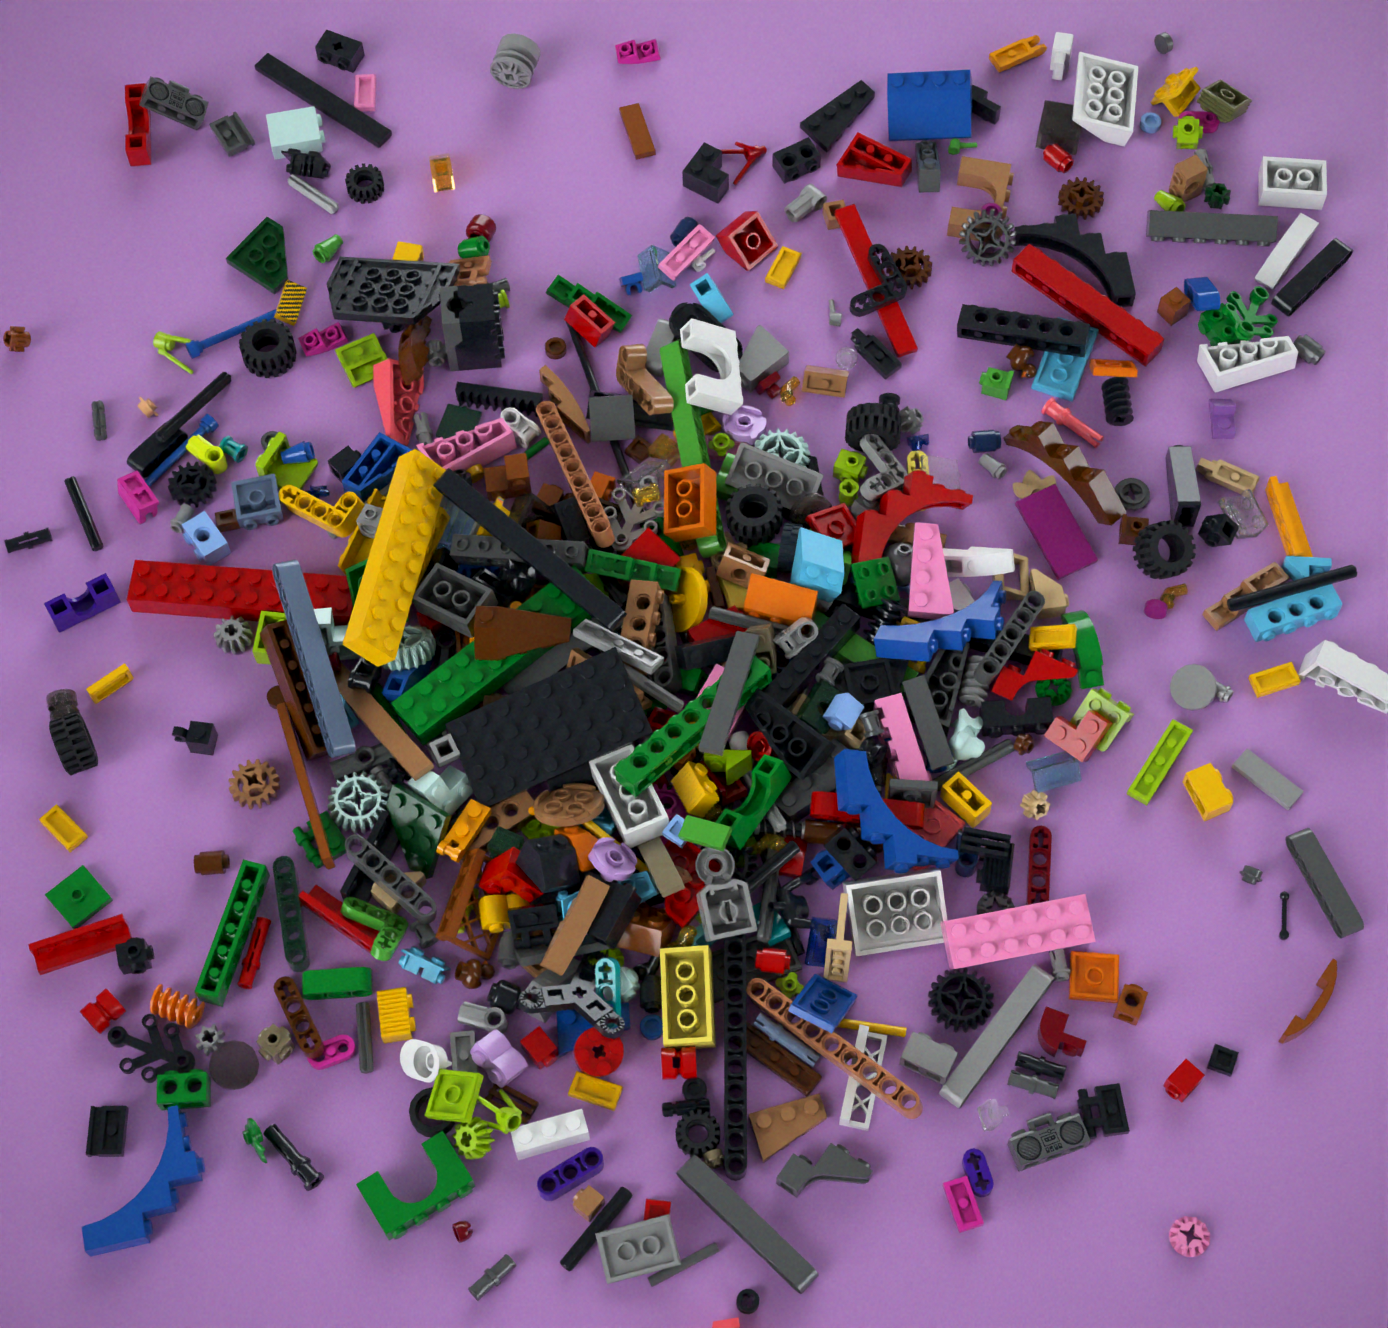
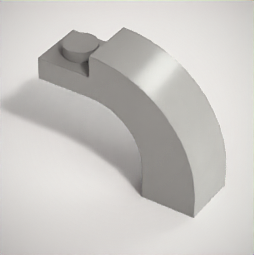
M446 730L425 744L438 768L459 759L460 752L451 734H447Z

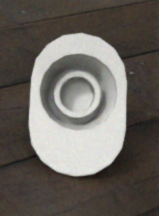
M410 1039L405 1042L401 1049L400 1063L406 1075L413 1079L431 1083L436 1079L439 1069H447V1067L452 1065V1062L447 1060L445 1050L439 1045L418 1039Z

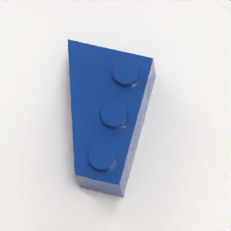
M379 432L342 480L344 492H354L362 502H365L372 495L374 489L380 491L391 483L398 457L412 451V449Z

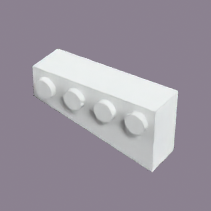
M1327 640L1321 642L1305 655L1298 671L1300 679L1304 680L1305 677L1315 680V685L1319 687L1330 686L1337 689V694L1341 696H1355L1358 698L1357 702L1385 714L1388 713V674L1380 670L1376 665L1365 662L1356 654L1347 652L1338 647L1336 643Z

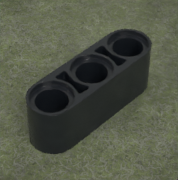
M180 428L164 443L155 438L154 432L129 455L127 465L133 470L138 471L143 478L148 477L188 438L186 432Z

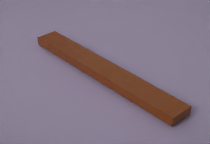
M283 702L277 704L276 708L319 853L326 869L329 870L336 866L295 729L286 704Z

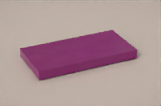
M1056 484L1016 501L1017 509L1057 580L1098 561Z

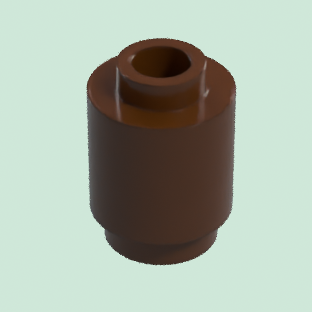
M224 850L206 851L194 855V870L196 874L201 873L202 876L225 874L226 869L230 868V858L228 854L225 855Z

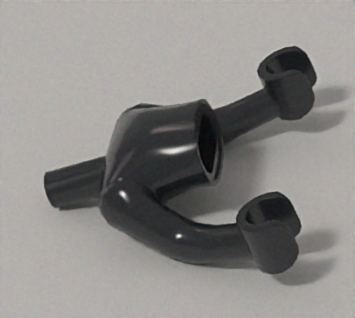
M811 867L802 875L783 885L777 891L779 902H769L768 910L782 912L784 921L789 927L819 931L820 938L827 942V938L833 939L836 934L830 932L833 924L824 925L815 920L807 919L809 908L805 897L791 892L803 884L812 885L819 880V878L812 875L816 870L814 867Z

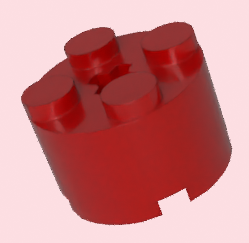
M592 1027L578 1037L574 1045L573 1055L577 1067L584 1074L592 1077H604L619 1067L623 1059L624 1048L620 1037L614 1039L607 1038ZM602 1046V1052L605 1054L604 1057L599 1056L595 1058V1052L592 1048Z

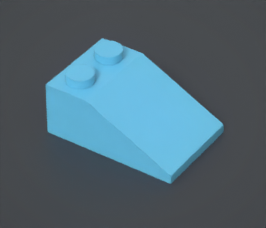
M801 527L798 533L790 584L818 591V599L831 603L842 591L844 579L842 541Z

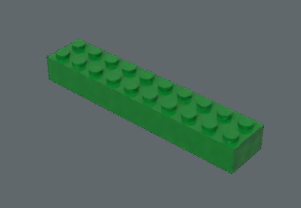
M573 565L572 568L586 579L577 567ZM551 583L516 608L517 610L571 618V633L583 620H590L592 616ZM472 641L391 702L399 718L424 746L446 729V723L464 716L483 701L484 695L494 693L554 646L544 649L541 647L532 649L521 655L517 653L506 656V659L499 661L475 660L474 641Z

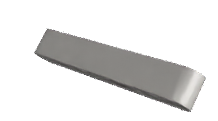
M1036 964L1030 968L943 1085L939 1095L960 1109L1047 992L1055 977Z

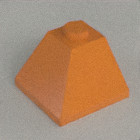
M578 825L554 829V835L562 834L575 848L579 870L585 872L595 868L588 855L599 839Z

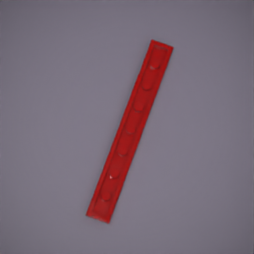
M855 204L836 209L834 212L867 290L881 285L867 258L872 243ZM879 293L872 296L877 302L884 300V296ZM898 302L877 310L897 358L917 352L918 347Z

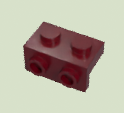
M704 761L699 762L708 770L706 775L716 785L717 789L715 791L723 807L747 796V789L739 779L727 785L726 772H712Z

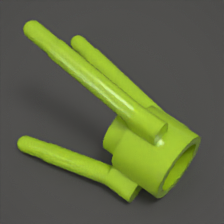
M158 331L153 339V346L158 348V354L167 357L183 370L193 374V370L167 352L174 349L176 342L185 344L190 343L191 340Z
M499 1089V1093L509 1107L499 1109L478 1095L477 1100L496 1113L498 1124L488 1122L489 1128L508 1134L509 1131H515L520 1126L522 1111L514 1105L503 1089Z

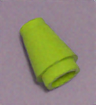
M1159 190L1154 196V200L1164 211L1183 212L1185 210L1186 204L1182 198L1163 190Z

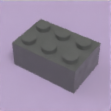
M439 563L435 564L414 593L412 599L419 613L470 638L474 637L476 606L498 605V601L491 588Z

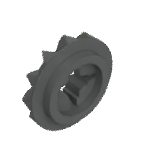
M1127 478L1120 481L1115 487V491L1125 510L1133 509L1136 511L1138 508H1144L1149 501V488L1139 479ZM1129 489L1131 490L1133 495H1135L1134 500H1132L1130 496H1127L1129 493Z
M993 890L990 893L984 894L978 901L977 915L994 912V910H990L993 907L994 901L998 907L1003 908L1001 910L1015 908L1012 899L1006 896L1004 892L995 893Z

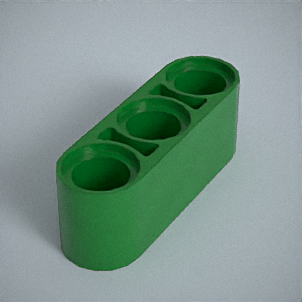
M368 967L309 970L302 973V998L306 1000L354 998L372 995V969Z

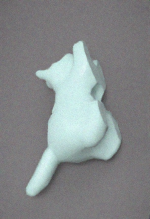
M964 708L959 710L958 719L950 724L951 727L955 728L954 734L949 740V748L954 764L948 765L944 773L953 769L958 760L978 758L984 752V742L977 738V734L983 726V720L980 716L971 718Z

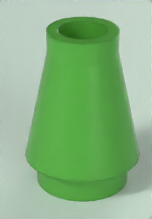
M334 234L332 237L316 244L312 251L314 257L320 263L329 262L343 244V240L339 235Z

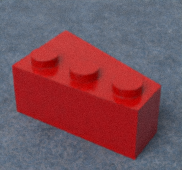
M857 132L836 164L837 176L902 187L912 172V159Z

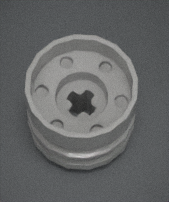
M514 33L503 36L490 66V73L493 78L509 88L523 89L527 87L531 82L534 69L541 55L538 45L524 35Z

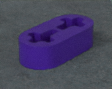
M975 1148L969 1149L965 1152L962 1159L964 1172L968 1177L973 1194L978 1197H986L991 1193L994 1185L991 1172L983 1152ZM971 1155L975 1159H980L977 1163L978 1170L976 1171L972 1163L968 1164ZM978 1175L981 1176L983 1182L988 1183L985 1190L975 1186L978 1184Z

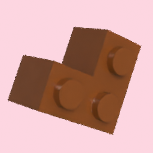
M526 453L504 456L505 465L483 468L489 501L495 502L498 496L505 500L514 497L522 499L532 495Z

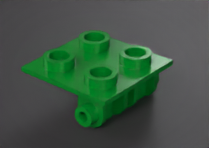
M889 556L850 564L852 569L850 573H852L853 580L855 581L853 585L857 588L855 593L858 592L860 602L858 605L862 607V610L883 604L881 598L900 601Z

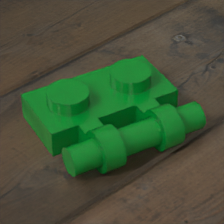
M326 810L320 816L333 859L336 860L346 853V839ZM309 820L306 822L310 829L308 832H304L300 826L294 828L292 832L296 836L295 841L297 844L302 846L307 853L306 858L308 861L313 863L316 869H318L324 863L319 849L314 848L311 844L315 836Z

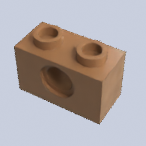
M1193 155L1174 166L1169 193L1182 198L1184 203L1201 195L1208 171L1197 155Z
M728 543L715 575L748 589L751 574L764 576L771 559Z

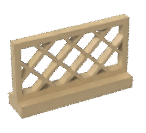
M841 893L836 939L827 938L823 978L829 981L847 983L852 941L844 940L848 894Z

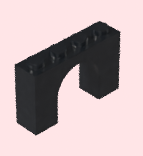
M591 869L585 872L579 870L581 880L579 887L544 893L530 904L555 902L560 891H567L568 895H571L573 891L576 892L577 888H581L588 875L598 879L610 887L587 934L594 941L615 950L642 898L636 893L637 889L628 883L621 885L617 883V880L612 882L605 881L598 875L597 871Z

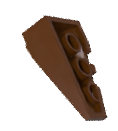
M476 606L474 621L475 660L499 661L506 659V656L517 653L521 655L532 649L540 647L544 649L570 642L572 619L498 606Z

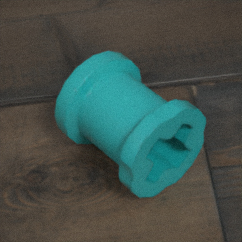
M229 435L224 437L219 445L223 453L233 457V460L237 463L241 462L248 452V446L245 444L240 445Z

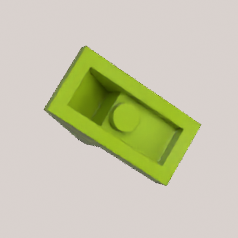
M724 750L722 756L704 752V762L712 772H726L727 785L732 784L752 770L751 750Z

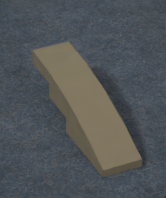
M660 837L637 846L663 898L685 888Z

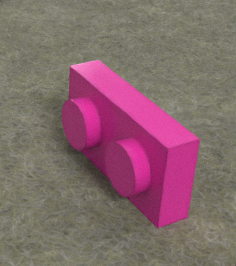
M964 1176L944 1182L942 1186L959 1233L983 1226L984 1222L968 1177Z

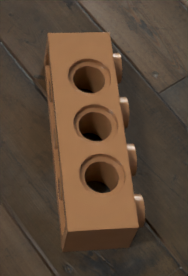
M631 580L625 609L627 615L623 619L621 630L622 637L649 650L655 647L656 633L654 632L655 626L659 625L660 622L659 604H663L664 591L661 590L658 582ZM643 604H650L648 608L640 609ZM646 625L643 630L636 631L638 626ZM623 661L624 664L629 665L639 673L643 674L644 676H647L646 672Z
M524 791L491 806L492 813L478 833V839L473 841L467 851L479 848L487 853L520 832L530 821L536 820L535 815H530L528 809L534 803L530 794ZM511 810L518 812L514 816L506 815ZM490 823L498 824L494 829L487 828ZM453 843L451 847L456 848L458 845ZM465 855L463 856V858H462L461 861L459 862L460 865H462V862H463V860H464Z

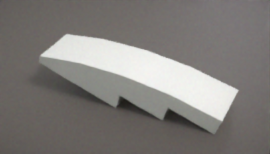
M1300 213L1255 276V281L1274 290L1283 274H1286L1293 261L1302 252L1318 227L1319 222Z

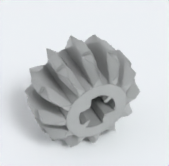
M231 615L228 621L222 618V625L216 624L215 628L217 631L214 632L213 636L217 647L222 648L226 654L231 650L232 654L236 655L239 649L243 652L245 651L244 645L251 646L250 639L253 638V632L250 630V624L244 622L241 616L235 620V617Z

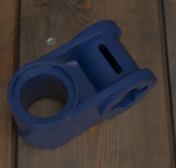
M958 829L956 850H958L959 859L955 861V871L962 877H970L975 873L979 855L960 852L963 831ZM966 842V845L981 847L979 844ZM967 860L971 862V865H964L961 861Z

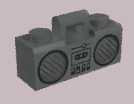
M150 76L144 86L139 106L197 130L204 121L209 102L203 100L199 95L190 94V88L170 80L167 84L161 78Z
M1048 1112L1026 1120L1028 1132L1025 1129H1021L1012 1133V1137L1009 1138L1007 1145L1018 1172L1088 1147L1091 1140L1079 1113L1071 1115L1070 1112L1057 1117L1058 1121L1054 1122L1051 1113ZM1045 1124L1049 1126L1039 1131L1036 1130L1037 1127Z

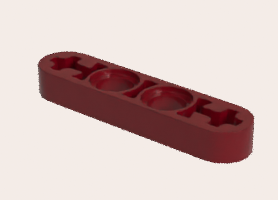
M1042 825L1034 827L1029 838L1026 905H1031L1035 902L1036 893H1041L1040 903L1049 901L1052 834L1046 826ZM1038 833H1042L1044 837L1042 848H1037L1039 841L1037 838ZM1036 854H1041L1046 858V862L1042 865L1036 864L1033 861V857ZM1033 877H1042L1045 880L1044 886H1035L1032 883Z

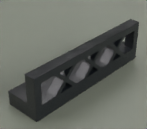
M590 390L589 397L621 395ZM633 399L635 426L673 431L672 413L649 415ZM589 401L586 419H590Z
M382 810L367 841L391 861L400 842L389 812ZM371 860L367 865L369 867H376L380 862ZM355 864L340 890L343 901L347 897H355L369 903L372 897V886L375 882Z

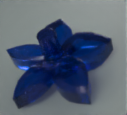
M310 485V490L305 491L318 499L330 495L326 485L318 487Z

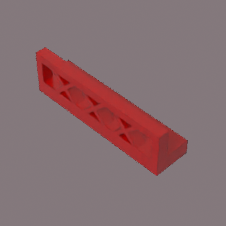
M315 885L308 894L302 890L298 897L303 907L367 952H371L374 940L380 931L343 916L340 911L343 903L318 885Z
M119 914L30 943L28 946L30 952L35 957L39 974L43 975L116 951V944L125 943L132 936L128 922L123 914Z

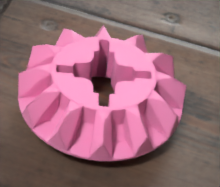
M1184 1216L1172 1224L1169 1231V1240L1174 1250L1186 1257H1196L1204 1253L1209 1246L1210 1232L1206 1224L1198 1220L1197 1217ZM1193 1227V1235L1197 1237V1240L1192 1239L1187 1246V1236L1183 1235V1232L1188 1233Z

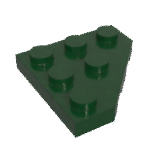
M266 217L226 257L227 264L273 294H276L289 279L283 226Z
M399 783L392 785L386 806L408 867L414 872L421 871L426 879L432 878L440 855L436 850L439 843L445 838L451 815Z

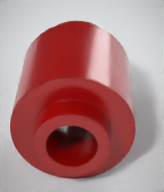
M1057 143L1048 145L1043 151V160L1058 172L1066 173L1074 164L1072 155Z
M757 949L755 969H761V972L784 974L785 969H790L791 955H786L787 950Z

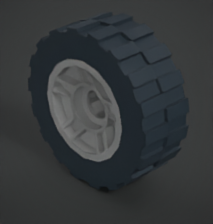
M784 523L777 571L792 573L799 529L803 528V525Z

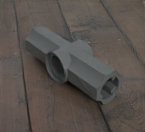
M380 743L372 747L361 746L355 753L329 763L337 782V780H344L345 775L349 778L353 777V772H356L357 775L363 771L366 774H370L373 768L386 764L389 758L394 760V757ZM367 757L371 758V759H370L368 762H366V763H362V762H361L364 758H367Z

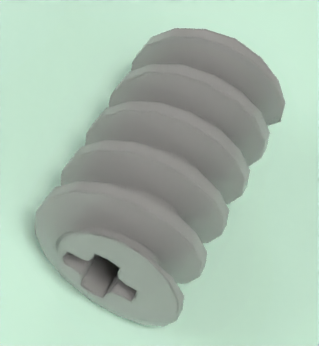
M973 655L966 659L958 697L960 702L968 706L980 707L981 702H985L984 699L988 695L986 691L989 690L990 685L980 684L974 678V671L983 656ZM984 668L987 673H990L988 669Z

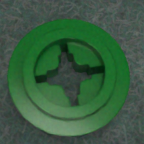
M1067 678L1037 680L1035 693L1038 698L1050 697L1052 706L1062 705L1071 696V681H1068ZM1050 682L1053 683L1054 686H1059L1057 689V694L1056 692H1054L1053 689H1048L1050 688Z

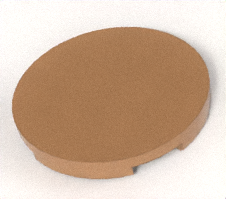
M582 783L563 784V788L551 792L546 790L533 803L534 814L537 820L547 825L560 827L588 822L601 814L605 807L604 796L596 791V787Z

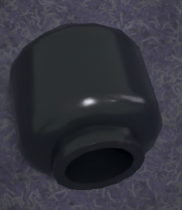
M499 980L497 984L493 983L487 997V1001L490 1002V1008L497 1007L507 1015L512 1014L515 1009L520 1010L518 1002L521 987L506 980Z

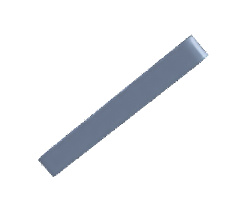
M296 559L275 563L272 566L273 577L328 755L334 758L354 753V738L301 566Z

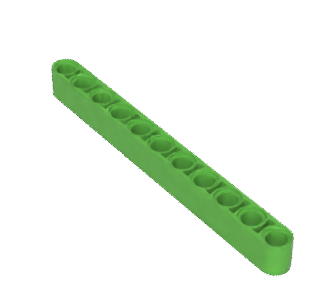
M681 339L661 347L660 356L667 391L672 396L674 403L671 413L682 467L705 463L711 468L699 406L688 404L686 400L685 384L693 375L688 351L682 348ZM717 495L716 535L696 539L699 552L703 558L721 553L727 548Z

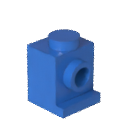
M827 850L817 853L810 862L823 881L832 890L850 877L847 871Z

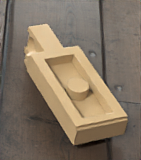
M1201 457L1195 470L1203 474L1209 481L1248 498H1251L1260 478L1253 473L1220 459L1218 461L1212 460L1211 462Z

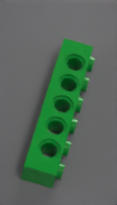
M244 859L242 861L194 991L199 1001L223 1007L270 877L266 865Z

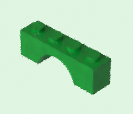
M764 754L752 770V785L745 802L735 810L725 808L715 823L730 826L732 829L726 845L741 850L791 780L792 776L783 760Z

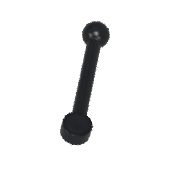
M1284 891L1280 893V899L1282 900V930L1279 933V938L1281 940H1286L1289 937V932L1286 930L1289 894Z

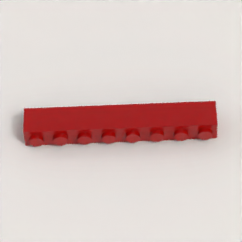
M1029 243L1013 259L1011 272L1080 321L1090 324V327L1099 329L1098 333L1145 367L1162 350L1164 338L1160 333L1147 327L1140 319L1130 315L1123 307L1113 303L1106 295L1096 291L1089 283L1083 282L1073 272L1066 270L1056 260L1045 255L1039 248H1035Z

